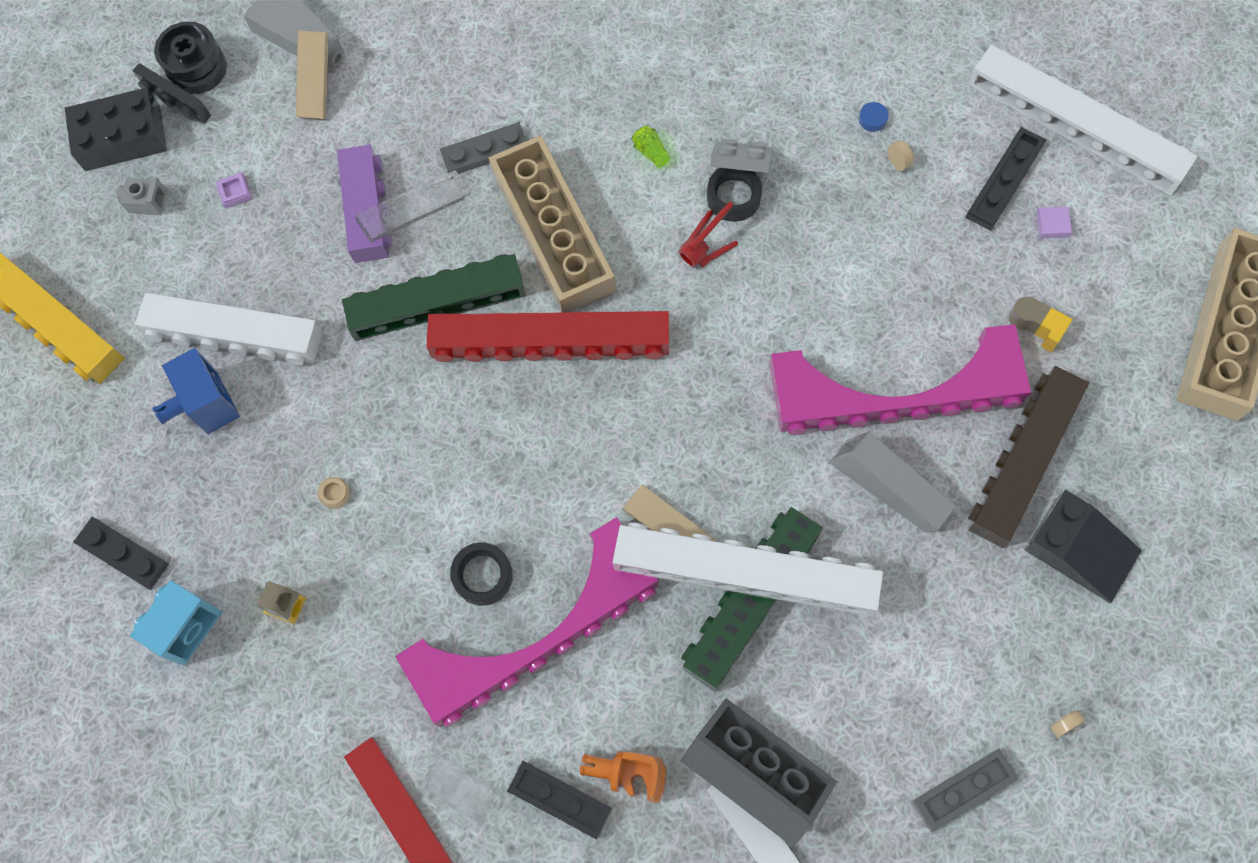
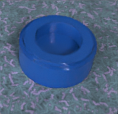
M867 103L861 108L859 123L867 131H880L886 126L889 116L888 110L881 103Z

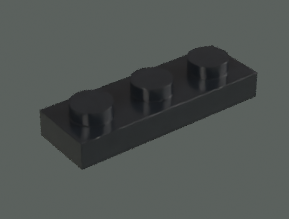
M141 63L132 70L139 80L137 84L141 89L148 87L150 92L157 94L158 98L170 108L173 106L178 107L179 111L191 121L197 119L205 124L211 117L201 100Z
M94 517L90 518L73 542L149 590L153 588L169 565L168 562Z
M522 761L507 792L596 840L613 809L525 761Z

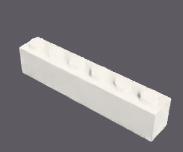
M145 293L135 322V326L144 334V337L151 341L162 342V339H168L184 347H189L190 343L199 344L202 348L209 351H218V348H223L239 356L253 353L269 361L275 360V357L283 358L294 365H303L304 362L314 363L323 333L316 320L151 293Z

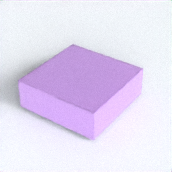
M243 172L215 181L225 209L252 200Z
M1069 207L1038 208L1036 215L1040 239L1069 238L1071 236L1072 227Z

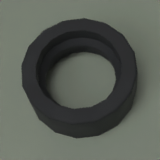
M718 168L709 178L707 186V202L714 215H717L727 205L718 198V187L726 181L737 180L744 182L750 187L751 198L743 204L733 205L722 220L737 222L753 216L760 206L762 196V184L759 176L755 171Z
M480 542L472 543L462 548L454 557L450 567V579L455 591L464 600L477 606L491 605L506 595L513 581L512 566L502 550L496 545ZM477 556H487L494 559L500 568L498 583L487 592L472 591L463 580L465 566L471 559Z

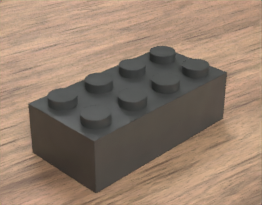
M725 698L680 760L793 848L812 826L838 782L727 698Z

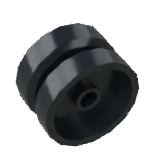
M183 21L168 27L156 40L154 54L157 63L166 73L171 83L189 94H201L210 91L225 76L227 62L224 53L218 46L212 32L205 25L197 22Z

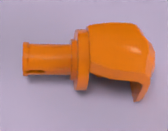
M618 751L616 757L607 759L584 753L582 762L594 767L580 765V775L609 780L610 789L614 792H619L621 785H623L630 797L635 796L634 779L642 777L647 788V800L653 803H660L667 778L666 766L660 757L632 751Z

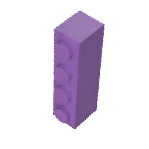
M371 144L337 150L348 252L354 263L389 258L388 247H392L393 244L390 230L385 228V222L389 221L387 205L382 204V197L386 196V188L383 179L379 180V172H383L380 154L375 155Z

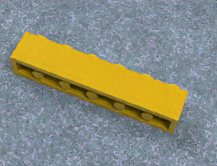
M0 253V308L7 314L13 310L17 314L13 319L27 331L33 327L36 330L33 336L43 345L48 347L50 344H53L56 347L53 353L64 363L74 362L76 366L73 370L85 381L93 378L97 383L101 384L125 358Z

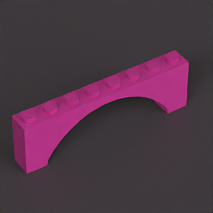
M1016 325L984 328L979 337L980 346L977 352L960 372L935 388L907 396H876L842 386L815 369L803 357L802 350L771 354L769 365L780 432L788 431L790 435H799L807 432V429L819 428L820 431H831L836 429L838 425L850 424V427L856 428L867 425L868 421L880 420L883 424L897 422L901 417L911 416L912 420H921L928 418L933 413L942 412L943 416H953L966 409H973V412L979 413L990 410L992 406L1003 405L1005 409L1019 407L1030 395L1031 389Z
M617 517L590 533L594 544L593 558L585 587L568 616L555 630L540 641L509 654L491 657H471L441 651L431 647L423 638L395 656L435 725L440 727L444 724L446 728L454 725L463 718L461 713L471 706L474 709L482 707L491 700L490 694L499 688L502 691L510 689L519 682L518 676L529 670L530 673H534L547 664L545 659L557 652L558 655H562L575 646L573 641L582 635L588 638L602 629V622L610 617L613 620L619 619L629 612L628 606L638 599L643 603L657 593L655 588L659 587L657 578L614 570L613 558L619 527L622 525Z

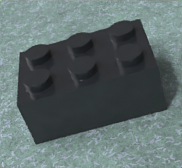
M148 87L64 107L71 156L85 172L167 151L160 105Z

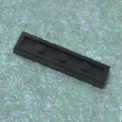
M1020 127L965 218L992 231L1047 139Z

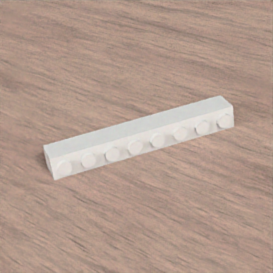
M992 44L975 66L968 83L1169 195L1173 194L1198 157L1187 148L1171 142L1161 134L1145 128L1135 120L1121 115L1109 106L1097 102L1086 96L1083 92L1060 82L1056 77L1047 75L1034 68L1030 63L1023 62Z
M628 523V526L620 525L613 558V568L616 571L872 617L878 611L883 571L875 570V566L871 564L855 563V566L844 565L842 560L833 557H823L822 560L810 559L808 554L799 551H791L789 555L776 553V549L770 546L759 545L757 549L744 547V543L736 540H725L724 543L711 541V537L702 534H693L691 538L680 536L678 531L668 528H662L660 532L647 530V526L639 523Z

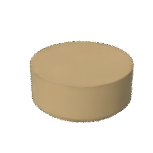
M899 140L889 145L887 150L888 158L898 171H903L913 165V152L906 142Z
M330 477L320 484L318 498L327 508L338 509L348 502L350 488L341 478Z
M1075 710L1052 724L1050 729L1058 739L1086 720L1079 710Z

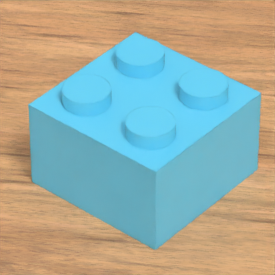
M169 580L167 585H164L157 591L154 603L148 611L136 620L130 637L160 657L185 666L223 611L192 591Z

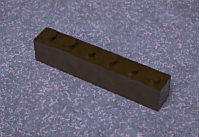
M1054 366L1048 375L1042 373L1034 387L1035 390L1039 391L1035 400L1029 398L1021 413L1026 416L1022 426L1016 424L1008 438L1009 441L1013 442L1009 451L1003 449L995 463V466L1000 468L996 477L989 476L981 491L986 494L982 504L976 502L967 518L972 521L968 531L1001 548H1004L1011 541L1090 382L1057 366Z

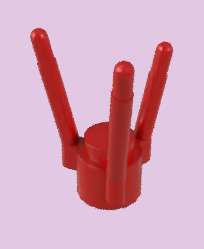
M728 202L702 231L713 214L709 210L687 241L680 246L678 250L680 257L692 268H695L698 264L704 268L711 260L738 245L737 241H733L707 255L709 247L704 241L733 207V202Z

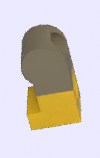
M1031 297L1018 299L1008 316L1010 324H1015L1016 329L1027 330L1042 338L1044 342L1041 347L1049 352L1054 350L1073 320Z
M267 581L256 606L264 610L263 613L295 625L306 598L297 591Z

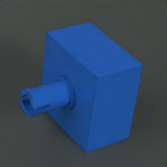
M196 348L161 365L176 393V396L158 406L152 407L153 412H157L155 416L161 424H165L167 421L185 412L201 429L210 434L241 417L218 372Z

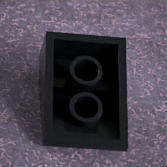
M1066 489L1054 500L1024 549L1108 603H1112L1142 551L1094 506Z

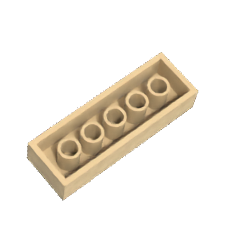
M542 135L488 157L492 174L560 311L572 312L615 293V276Z
M1233 228L1218 247L1176 401L1239 421L1254 409L1258 394V235Z

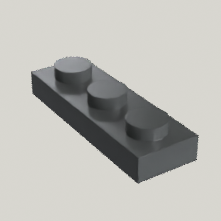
M520 122L443 147L440 149L449 177L489 164L488 157L527 140Z
M999 748L912 800V803L930 832H933L1019 778Z

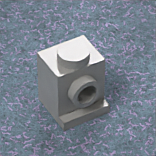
M151 177V180L126 178L125 185L118 187V201L128 213L161 216L167 189L157 177Z

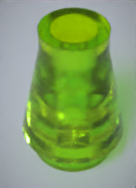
M644 125L631 137L634 143L633 147L653 162L657 168L670 161L671 156L667 153L655 128Z

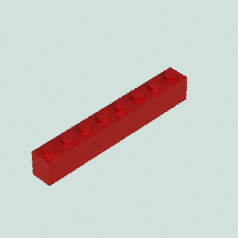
M669 311L428 314L426 348L431 358H435V360L440 362H450L453 358H465V360L471 362H478L483 358L510 361L513 357H525L529 361H539L543 357H555L557 360L567 361L575 356H585L588 360H600L603 356H615V358L620 360H628L633 358V356H645L647 359L656 360L661 359L663 355H669Z

